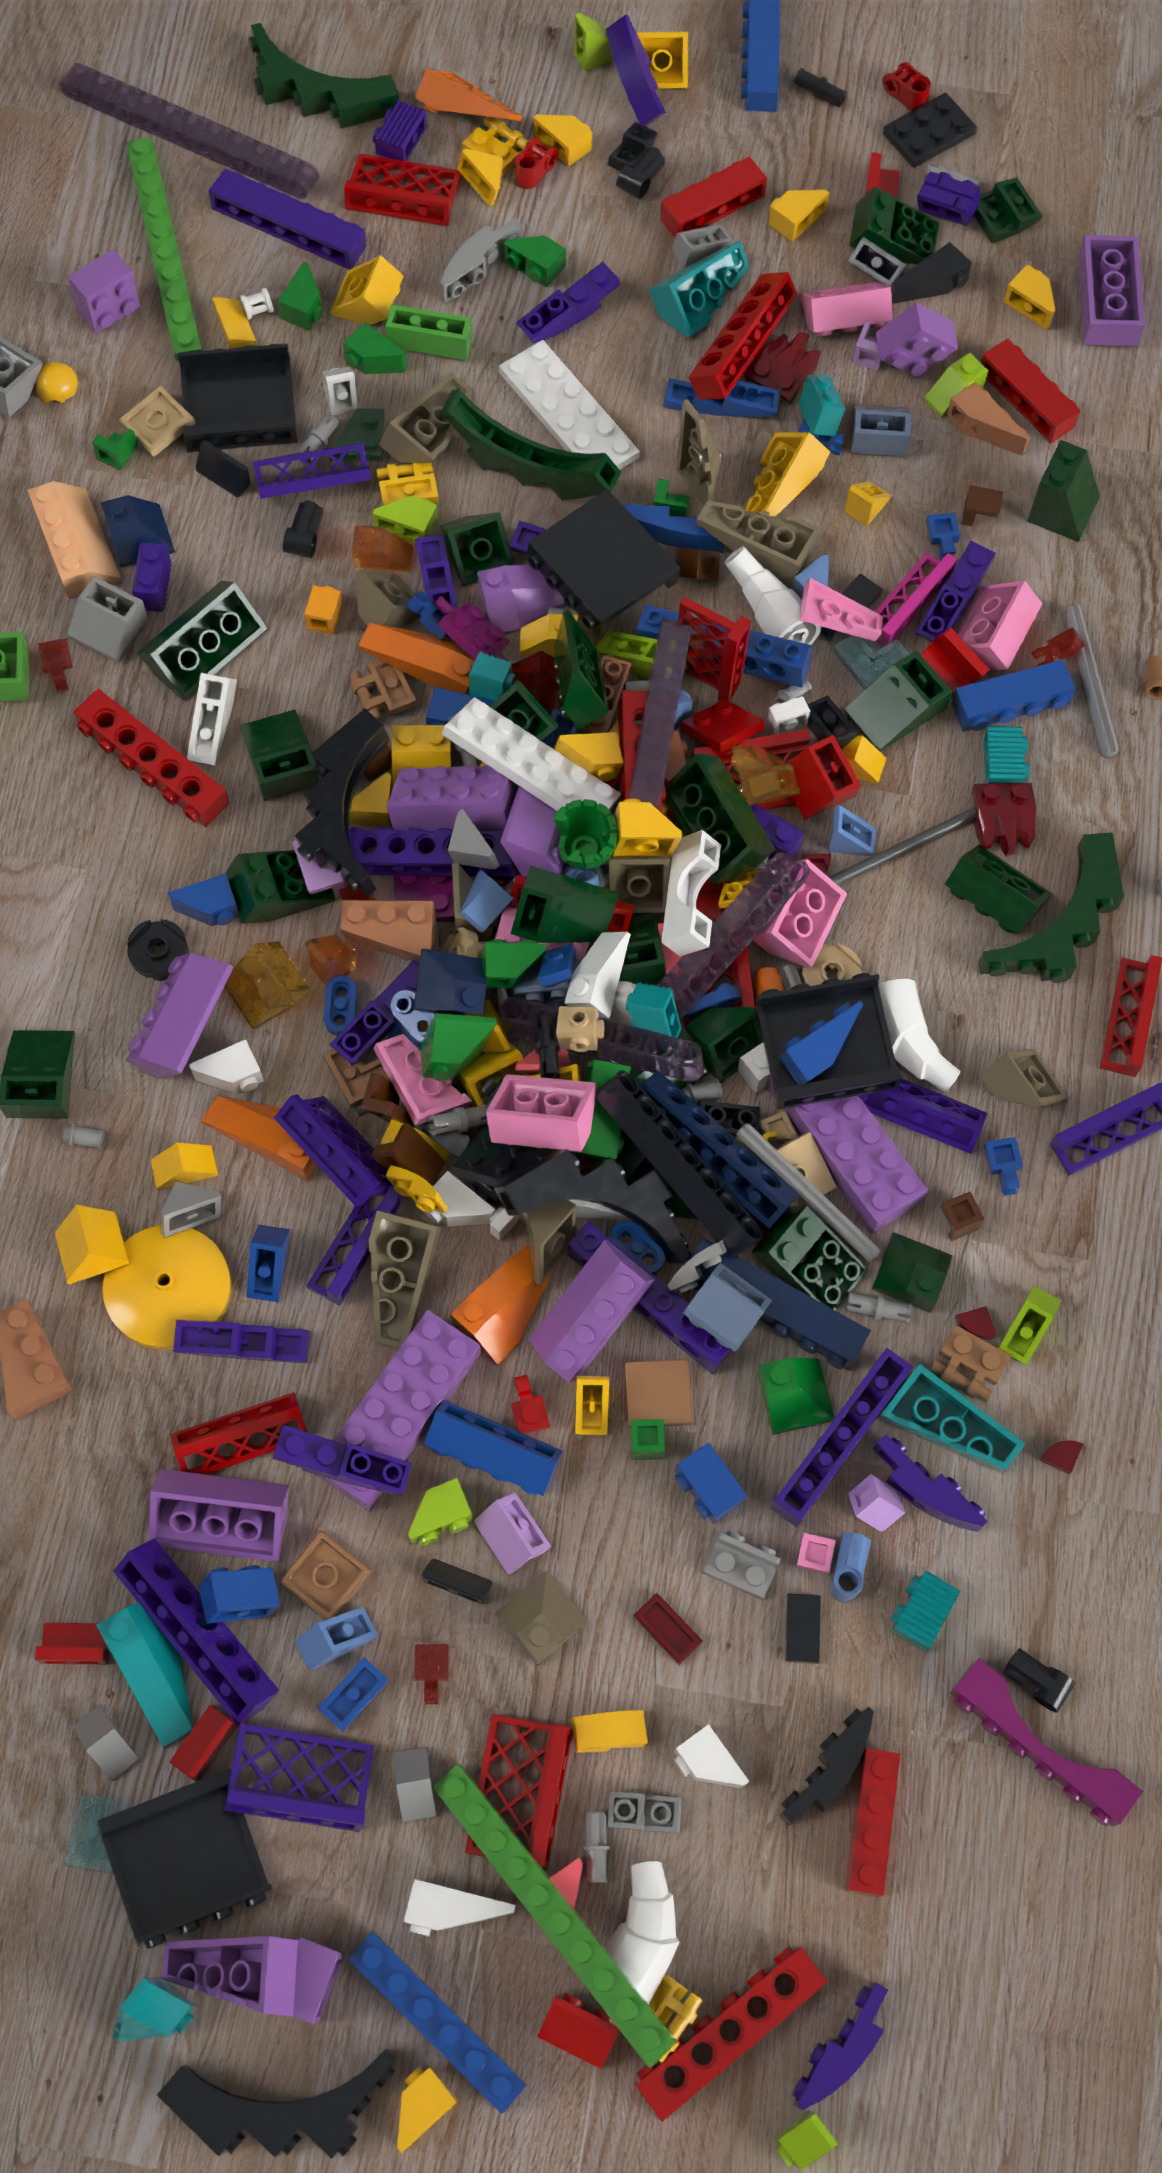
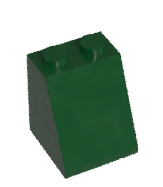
M1060 440L1040 481L1027 522L1079 542L1100 498L1086 449Z

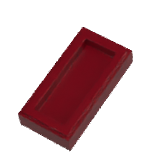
M658 1593L650 1598L633 1615V1618L678 1666L703 1643V1640Z

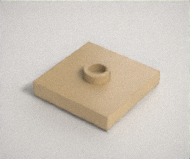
M159 386L119 419L120 424L126 430L131 429L135 432L136 440L153 457L182 435L184 426H193L196 423L194 418L162 386Z
M806 1132L776 1148L823 1195L837 1188L811 1132ZM798 1196L791 1205L804 1206L807 1203Z

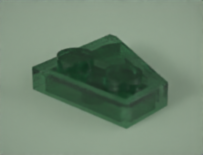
M357 408L332 447L363 442L366 460L383 462L384 449L379 443L385 431V409ZM359 450L347 452L341 461H361ZM341 453L332 455L338 459Z

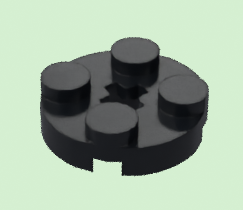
M160 919L161 922L155 921L151 923V920L139 924L130 933L127 941V954L132 967L139 974L153 978L156 981L165 980L170 975L168 968L175 957L189 953L187 941L181 928L175 923ZM153 944L156 946L164 944V951L160 954H152L151 946Z

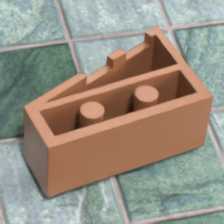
M342 900L341 931L346 941L379 952L383 951L406 961L414 960L417 963L420 962L421 949L436 951L437 911L433 901Z
M24 1299L0 1311V1352L7 1413L14 1420H17L73 1391V1388L28 1300Z

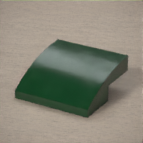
M1018 177L997 182L992 191L981 193L980 203L975 213H973L991 243L1018 234L1042 219V214Z

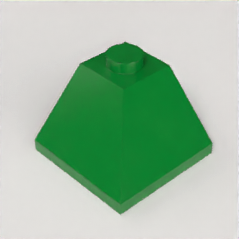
M436 1013L420 1045L422 1077L433 1078L438 1081L453 1080L481 1055L497 1024L496 1018Z
M790 1357L759 1365L757 1377L772 1435L832 1422L835 1419L819 1358Z

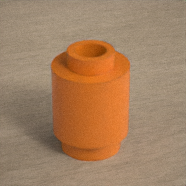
M766 967L755 971V978L752 980L755 1002L756 996L761 995L766 990L778 989L779 991H784L782 975L778 973L777 968Z

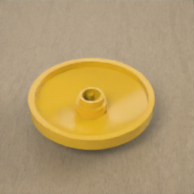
M161 1225L134 1234L124 1242L130 1264L107 1271L104 1274L103 1299L111 1320L128 1339L151 1349L172 1350L174 1348L176 1320L220 1322L226 1312L231 1296V1275L222 1252L210 1238L192 1228L163 1237L161 1235ZM164 1280L170 1281L166 1286H161L160 1284Z

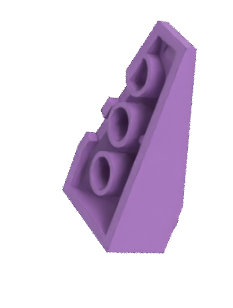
M505 565L477 572L478 592L486 619L499 627L504 635L520 632L521 627L539 617L542 618L548 615L549 606L556 608L562 604L566 605L560 593L556 589L552 590L538 569L534 570L530 565Z

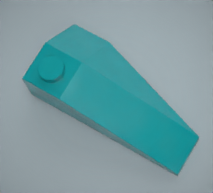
M741 241L732 243L649 288L658 315L685 337H690L707 326L712 319L710 316L715 309L720 308L724 303L723 298L728 291L737 285L750 267Z
M137 1603L126 1607L97 1624L98 1630L163 1748L189 1734L193 1729L180 1654L141 1605Z
M143 1977L119 2007L116 2017L118 2022L114 2026L116 2031L113 2033L112 2038L117 2042L172 2036L176 2031L182 2034L194 2019L191 2012L196 2005L170 1982L162 1980V1978Z

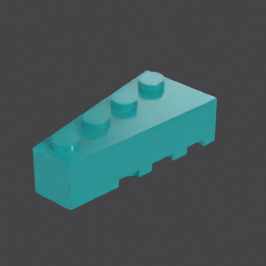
M921 1364L917 1366L879 1418L883 1422L1002 1474L1026 1444Z

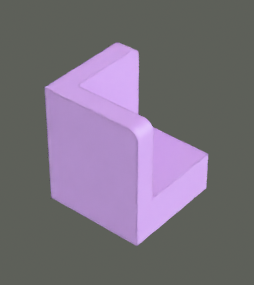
M865 321L855 346L852 363L878 371L882 360L880 359L877 338L868 336L871 323Z
M872 1474L848 1493L855 1516L880 1532L885 1531L905 1514L898 1491Z

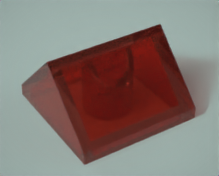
M540 650L512 665V673L516 675L515 681L519 680L551 716L553 708L560 710V706H562V701L558 695L560 686L556 680L558 671L554 665L556 658Z

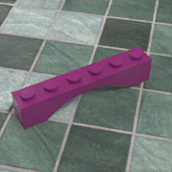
M980 1658L970 1665L951 1690L950 1694L955 1697L953 1702L957 1707L967 1714L973 1712L982 1719L980 1724L985 1730L994 1736L1000 1734L1010 1742L1007 1746L1013 1753L1024 1759L1027 1756L1036 1764L1035 1770L1049 1781H1052L1054 1778L1064 1787L1062 1792L1075 1803L1079 1804L1082 1801L1092 1810L1090 1815L1100 1824L1106 1827L1108 1824L1112 1827L1120 1825L1144 1792L1117 1769H1099L1080 1765L1061 1757L1046 1747L1030 1732L1018 1715L1010 1697L1006 1679Z

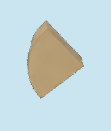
M786 1110L760 1120V1130L763 1134L767 1132L777 1133V1138L774 1141L787 1143L798 1137Z

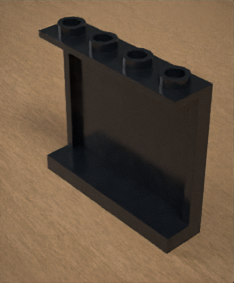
M288 344L244 346L242 348L230 349L219 348L207 351L178 353L183 408L196 422L193 426L183 427L187 453L199 452L201 443L204 440L220 450L298 443Z
M608 489L528 542L527 561L534 570L538 569L541 572L548 586L560 593L566 606L571 610L574 609L581 617L584 626L589 630H593L598 637L602 635L603 626L661 585L665 584L670 588L678 582L680 572L678 564Z
M861 973L853 976L852 979L842 981L838 978H832L814 986L798 984L793 986L791 990L785 991L769 989L756 996V1011L777 1110L900 1088L902 1074L900 1067L896 1066L878 987L879 974L870 976L869 973ZM861 1001L863 1006L833 1065L809 1082L798 1085L779 1058L786 1051L784 1044L798 1035L802 1039L810 1035L809 1028L824 1018L827 1023L834 1019L836 1016L833 1012L845 1003L849 1002L853 1006Z
M230 1769L97 1820V1826L137 1947L145 1944L147 1949H151L167 1942L165 1935L179 1930L180 1935H185L201 1927L199 1921L212 1916L214 1922L234 1914L233 1907L246 1903L247 1908H250L267 1900L265 1894L271 1892L272 1886L271 1883L268 1884L243 1813L224 1811L231 1774Z

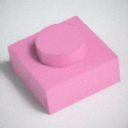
M803 1533L796 1567L828 1575L836 1540Z

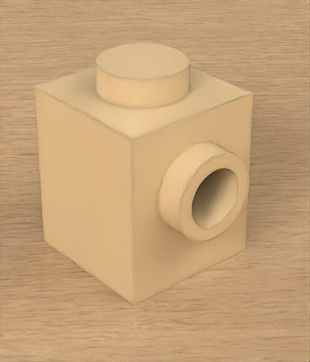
M559 1006L556 1036L560 1049L576 1052L597 1051L598 1038L603 1039L604 1020H599L597 1007Z

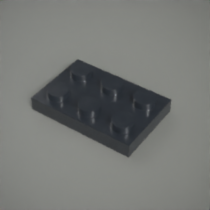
M945 92L885 125L882 134L905 160L915 168L975 135L977 126Z
M481 1125L454 1164V1175L495 1187L559 1149L493 1143L490 1139L489 1127Z

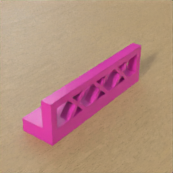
M928 552L923 555L875 610L876 613L883 616V622H887L882 628L881 635L874 641L886 650L891 647L942 588L943 584L948 581L955 568L957 558L948 553L940 561ZM926 563L935 568L928 576L923 577L922 568ZM907 585H920L912 595H906L905 588ZM903 603L902 607L895 614H890L889 606L891 604Z

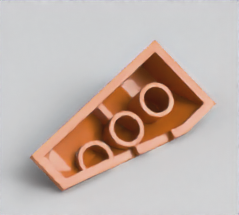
M428 67L425 70L415 97L424 103V109L435 114L440 110L521 121L523 117L505 104L492 100L491 95L477 90V86L458 75Z
M369 623L357 647L434 688L437 687L465 694L469 687V675L475 662L450 637H443L440 640L434 634Z
M217 1096L201 1119V1123L306 1181L317 1165L274 1119L281 1109L280 1107Z
M528 1242L479 1285L451 1313L452 1324L460 1332L480 1344L481 1351L499 1366L520 1344L531 1317H533L538 1302L555 1269L541 1285L536 1284Z

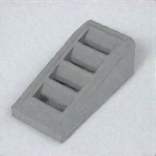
M722 224L677 233L672 249L682 265L687 266L731 245L734 241Z

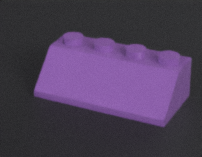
M518 786L500 842L523 877L527 878L530 866L561 874L565 862L559 854L558 846L561 835L553 819L557 811Z
M191 952L175 957L168 968L170 975L166 983H162L156 991L155 998L157 1001L153 1009H149L142 1019V1025L144 1026L140 1034L135 1036L129 1045L128 1051L130 1054L126 1061L156 1079L181 1074L234 967L230 964Z
M604 1240L529 1340L544 1363L568 1383L577 1380V1376H582L655 1279L609 1241Z
M159 1469L150 1490L149 1541L155 1538L162 1548L279 1562L288 1513L289 1485Z

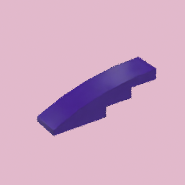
M624 15L605 30L611 53L629 102L639 123L646 127L666 112L655 91L659 87L648 67L651 61L628 15Z
M443 534L415 538L424 593L428 595L433 605L438 598L443 596L453 607L458 608Z
M176 1320L173 1352L246 1360L308 1363L310 1331L279 1329L274 1326L242 1325L229 1322Z

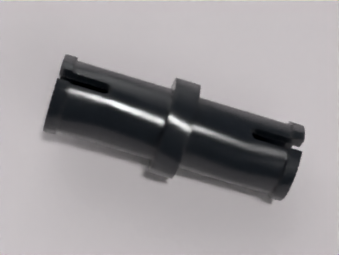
M800 68L795 77L794 84L811 91L814 97L818 99L822 97L839 108L847 96L846 90L838 88L829 83L827 78L823 76L819 78L804 70V68Z
M541 1015L539 1018L536 1017L534 1019L537 1033L535 1051L539 1054L541 1078L556 1079V1077L559 1078L561 1076V1072L559 1070L557 1053L560 1051V1045L555 1036L554 1017L551 1015Z

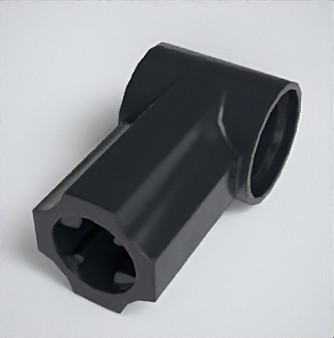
M653 146L646 148L631 166L625 165L618 175L616 186L634 197L642 199L650 187L651 180L665 165V158L660 150Z
M309 500L299 503L291 528L288 527L284 534L283 552L308 558L313 557L317 544V531L323 516L322 507Z
M1020 1648L1016 1650L1003 1671V1674L1031 1692L1032 1697L1039 1704L1055 1713L1059 1712L1075 1686V1682L1065 1673L1053 1667L1048 1668Z

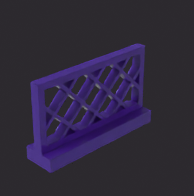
M298 1094L291 1095L275 1115L274 1119L355 1206L363 1205L368 1197L386 1193L392 1185L386 1177L387 1171L371 1156L374 1148L325 1096L303 1100Z
M240 1723L224 1811L359 1832L364 1825L366 1812L364 1809L374 1745ZM245 1734L259 1736L267 1747L251 1757L243 1746ZM268 1737L275 1738L276 1740L271 1743ZM283 1740L293 1741L300 1753L286 1763L275 1749V1746ZM301 1743L311 1745H309L307 1748H304V1746ZM316 1746L326 1747L333 1756V1759L320 1768L308 1753ZM335 1749H341L343 1751L338 1754ZM270 1751L280 1767L265 1777L255 1761ZM350 1751L365 1753L363 1767L352 1774L342 1760V1757ZM241 1755H243L247 1761L240 1765ZM303 1756L314 1772L299 1783L289 1769V1766ZM337 1762L348 1778L333 1788L322 1772ZM249 1765L261 1780L251 1788L236 1786L238 1773ZM282 1771L286 1773L294 1785L285 1794L276 1792L269 1783V1780ZM362 1773L361 1782L359 1783L356 1777ZM316 1776L328 1791L319 1799L310 1798L302 1787ZM351 1782L359 1793L357 1805L343 1803L336 1792ZM264 1785L268 1791L260 1790L258 1788ZM298 1790L301 1796L292 1794ZM332 1796L335 1802L327 1801L326 1799Z

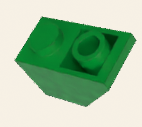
M545 235L510 239L504 242V262L511 268L527 275L532 281L539 282L548 287L566 267V248Z
M493 939L485 942L480 955L487 984L486 988H513L541 961L546 951V944H537L534 940L507 943L503 939Z

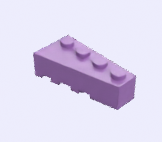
M274 1936L165 1942L162 1980L192 1990H198L240 2006L250 2007L261 2013L293 2017L298 1940Z

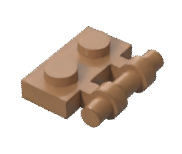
M381 660L367 664L369 672L367 676L362 677L359 671H353L349 674L352 681L351 688L354 694L359 696L362 702V710L364 708L368 710L379 722L382 720L379 712L380 709L386 707L390 716L417 706L416 698L403 672ZM376 686L380 695L372 698L369 689Z
M954 1325L939 1352V1355L950 1360L948 1365L946 1366L935 1360L930 1371L940 1376V1379L947 1385L950 1382L965 1390V1395L972 1399L977 1397L987 1402L992 1391L982 1386L983 1381L985 1380L995 1386L1011 1355ZM958 1365L975 1374L973 1380L957 1372Z

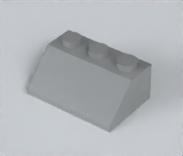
M0 337V413L9 418L28 401L41 371L42 362Z

